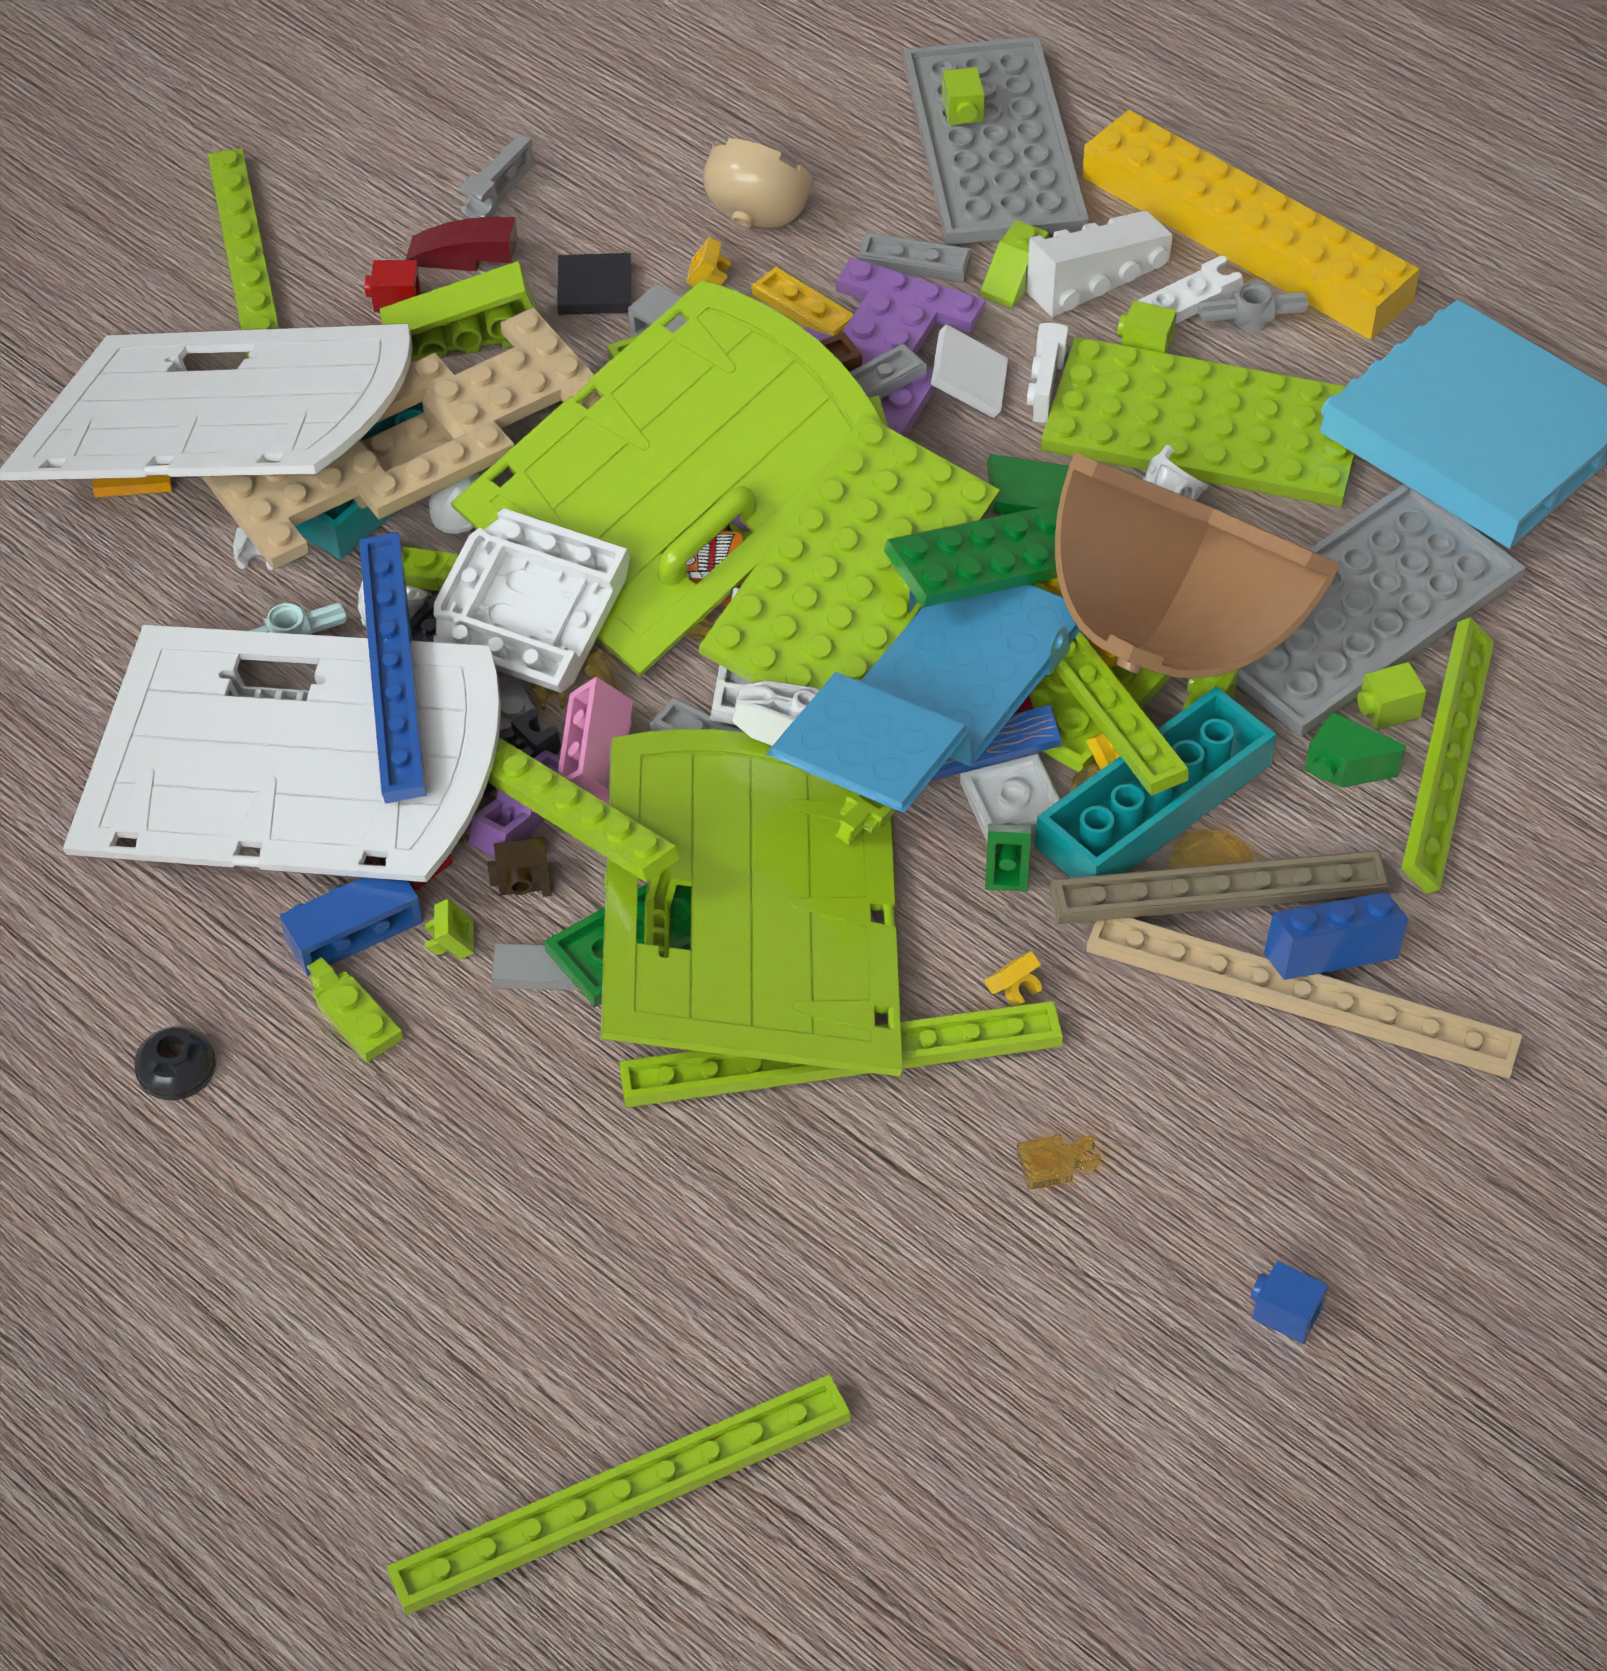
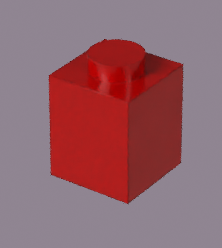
M373 260L372 273L365 276V295L372 298L374 312H380V308L418 296L421 292L417 260Z

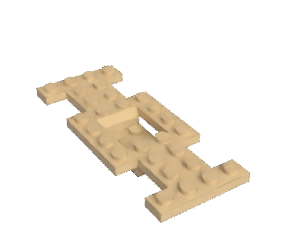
M531 308L501 322L502 334L514 346L513 348L454 375L436 353L411 363L404 383L395 399L377 422L420 402L423 403L424 413L364 441L359 439L345 453L318 473L201 477L274 570L309 553L307 542L295 528L296 525L351 499L361 509L368 506L375 516L381 519L492 466L514 447V443L501 428L561 400L563 402L583 388L594 374L534 308ZM594 390L579 404L588 410L601 396Z

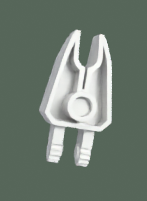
M771 681L741 686L736 699V709L732 721L751 738L773 745L819 690L813 687Z

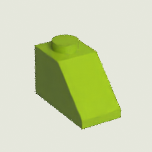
M1016 220L999 241L981 289V296L1013 308L1027 291L1030 237L1041 235L1044 239H1048L1049 232Z

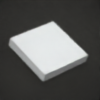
M946 324L939 331L931 385L982 413L995 418L1001 412L1008 358Z
M1038 753L960 773V784L986 841L988 839V824L1012 823L1031 826V833L1036 832L1037 816L1060 800Z

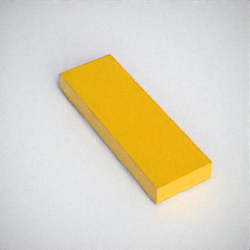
M774 267L751 285L752 295L803 327L831 336L842 333L854 315L778 267Z

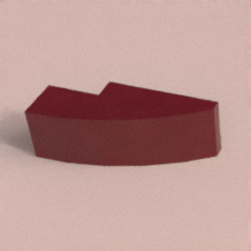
M515 217L468 218L429 228L412 236L405 260H417L418 267L476 272L480 261L511 264L518 240Z

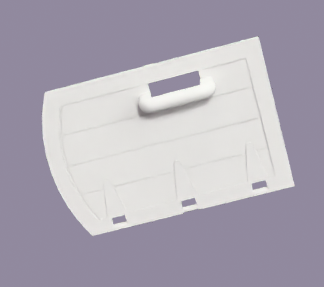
M393 324L107 335L0 468V480L147 477V475L183 477L316 474L361 439L381 418L395 399L404 383L411 362L412 340L409 325ZM250 351L248 354L249 359H244L238 369L187 371L183 362L186 354Z
M143 625L63 850L66 855L221 867H234L235 865L259 867L260 870L427 882L450 855L468 827L483 797L493 768L499 739L501 703L499 680L491 648L487 645L412 641L427 796L385 804L381 794L368 638ZM240 659L318 664L314 674L316 684H311L310 690L245 686L237 668ZM118 838L137 839L136 847L116 846ZM241 847L261 848L259 857L239 855ZM366 856L387 857L386 866L364 865Z

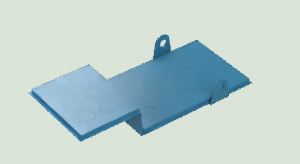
M1029 584L923 607L861 681L835 672L766 754L904 813L948 758L972 767L1044 675H1050L1070 650L1069 644L1080 632V629L1072 619L1063 597ZM911 590L909 595V613L918 602Z

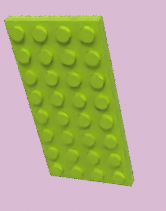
M1076 336L1074 337L1050 410L1040 447L1042 451L1073 456L1077 452L1099 462L1148 470V464L1152 458L1160 454L1166 445H1170L1174 452L1168 460L1200 481L1342 508L1355 453L1320 432L1324 417L1321 414L1323 405L1330 396H1337L1346 386Z
M863 414L699 646V653L751 683L771 681L813 687L820 690L835 672L861 681L922 608L920 603L917 602L909 613L910 589L883 551L887 539L982 520L998 498L1000 490Z

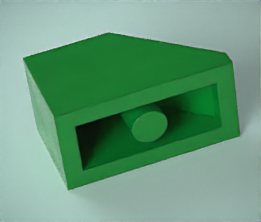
M1331 712L1309 744L1305 771L1321 780L1329 781L1340 787L1398 777L1402 770L1407 745Z
M1012 823L988 824L986 890L1027 892L1031 826Z

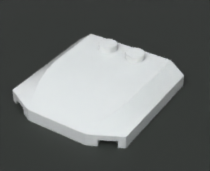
M503 508L497 513L499 519L485 530L479 527L469 535L434 602V616L436 618L434 642L490 646L496 671L562 693L575 682L625 583L630 554L626 548Z

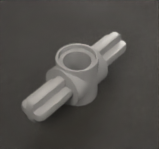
M1248 282L1243 284L1238 292H1233L1231 299L1200 302L1198 314L1202 322L1233 319L1234 324L1240 329L1248 332H1257L1263 330L1268 322H1273L1275 315L1306 312L1308 309V299L1305 292L1273 295L1272 289L1265 284Z

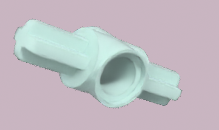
M283 603L269 611L267 618L263 619L264 626L250 631L312 635L313 633L344 624L346 622V614L341 603H334L306 613L302 607L292 603Z

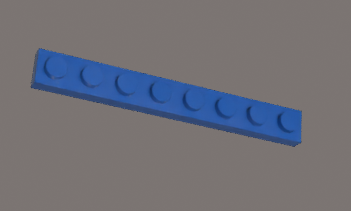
M399 532L359 539L381 794L385 804L427 796L403 548Z

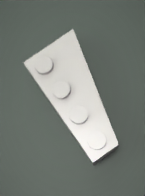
M1145 210L1111 218L1107 225L1098 226L1095 222L1085 224L1082 231L1070 233L1067 229L1055 231L1053 237L1044 239L1041 235L1030 237L1027 294L1053 318L1169 263L1173 235Z

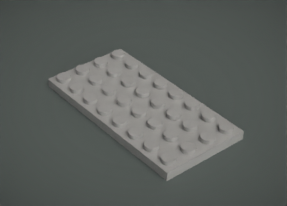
M1039 36L903 49V62L946 245L1001 240L1016 220L1049 232V235L1067 229L1070 233L1082 231L1083 225L1089 224L1088 214ZM977 67L984 91L983 122L948 125L942 102V70Z
M1403 484L1309 549L1341 563L1331 584L1310 615L1288 638L1263 657L1239 668L1236 685L1299 737H1302L1327 719L1331 712L1335 713L1357 697L1358 693L1361 692L1364 674L1405 663L1457 626V622L1468 618L1521 580L1526 567L1468 523Z

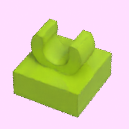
M449 899L435 904L434 919L425 924V929L434 936V939L425 942V947L435 955H441L448 950L459 959L474 954V919Z

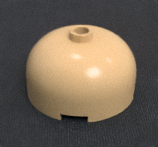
M728 138L726 145H722L717 141L713 143L703 172L704 187L710 201L717 209L730 217L735 224L747 228L751 226L778 228L792 222L803 211L814 180L809 171L802 165H797L796 168H793L787 161L780 158L781 152L762 144L736 138Z

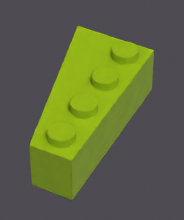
M519 261L380 308L382 325H409L412 340L411 362L418 361L433 353H436L439 358L446 357L447 351L453 350L465 351L466 354L480 352V346L502 343V348L514 347L502 334L501 322L531 308H534L543 318L542 310Z

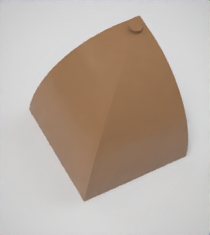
M1077 452L1074 453L1061 492L1055 531L1056 571L1065 605L1081 632L1102 649L1119 657L1116 664L1129 671L1139 674L1143 667L1173 677L1204 678L1225 674L1258 660L1281 644L1304 622L1323 597L1341 564L1219 509Z

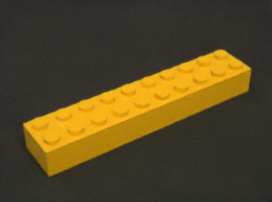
M1127 110L1084 145L1082 178L1140 211L1147 210L1156 220L1220 256H1225L1227 260L1284 292H1305L1309 306L1370 340L1414 302L1420 268L1131 110Z

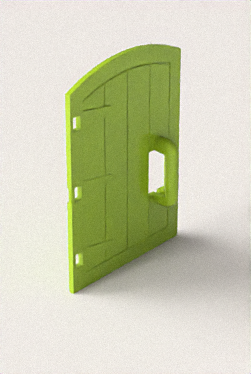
M701 280L591 377L589 382L574 396L564 401L451 502V506L475 529L480 527L485 530L499 519L497 513L505 508L626 548L630 554L626 580L597 639L634 673L641 677L733 592V588H737L746 580L862 415L865 414L881 424L882 422L858 382L844 365L815 337L794 321L764 303L735 290ZM681 314L687 322L672 333L666 326ZM596 390L601 398L588 410L579 404ZM509 467L515 475L499 488L492 481ZM740 514L741 522L753 533L698 584H695L687 577V562Z
M674 729L613 737L610 747L608 805L675 845L679 860L648 882L645 897L644 944L636 943L638 879H641L607 858L606 873L604 875V888H606L600 1039L900 1077L903 1067L897 933L894 916L895 888L891 817L872 833L863 829L859 837L848 845L837 838L835 834L839 831L841 825L839 822L844 817L840 813L841 808L845 805L846 798L852 791L767 755L766 753L771 749L772 745L753 739L745 732L717 729ZM676 885L691 886V951L670 948L671 904ZM871 910L884 911V924L871 922ZM875 1013L888 1014V1029L875 1026Z

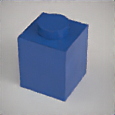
M1277 1260L1269 1276L1261 1273L1252 1289L1250 1298L1256 1301L1252 1319L1303 1344L1324 1307L1328 1285Z

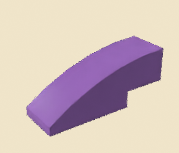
M544 750L534 758L558 773L559 756ZM497 789L496 799L473 815L468 844L495 857L493 843L526 840L545 818Z

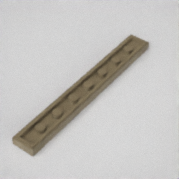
M1375 850L1053 879L1049 889L1057 924L1367 896L1387 892L1390 885L1380 851Z

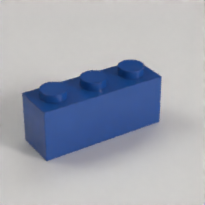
M362 877L344 886H338L327 894L305 904H298L289 911L280 914L285 940L307 976L310 975L307 966L321 957L329 965H332L423 923L419 898L408 881Z
M1387 892L1273 912L1264 954L1284 980L1398 959L1408 917Z

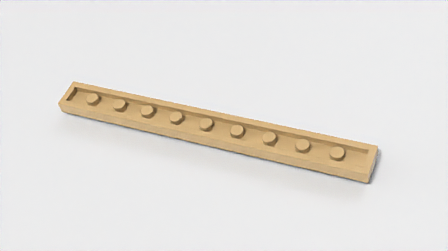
M1133 918L1096 921L1087 941L1086 952L1507 1079H1510L1523 1036L1516 1032L1321 974L1284 980L1267 958Z

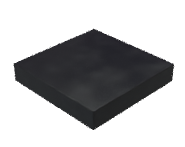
M631 253L558 255V315L628 313V307L631 306Z

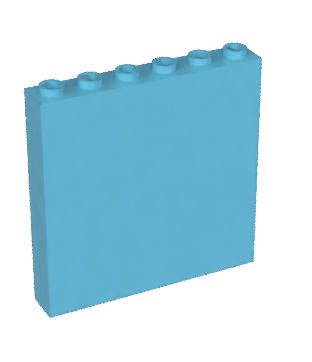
M1458 299L1446 309L1441 308L1438 310L1433 319L1425 326H1418L1411 337L1403 343H1397L1381 361H1374L1368 371L1361 377H1354L1337 396H1330L1321 411V414L1324 416L1320 428L1322 434L1509 549L1607 464V386Z

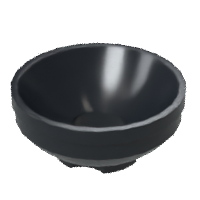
M185 1026L163 1028L151 1034L139 1046L134 1061L136 1078L143 1090L155 1098L162 1100L188 1098L201 1091L211 1081L216 1068L214 1050L208 1039L201 1032ZM169 1042H178L184 1046L182 1052L174 1058H163L158 1054L160 1048Z

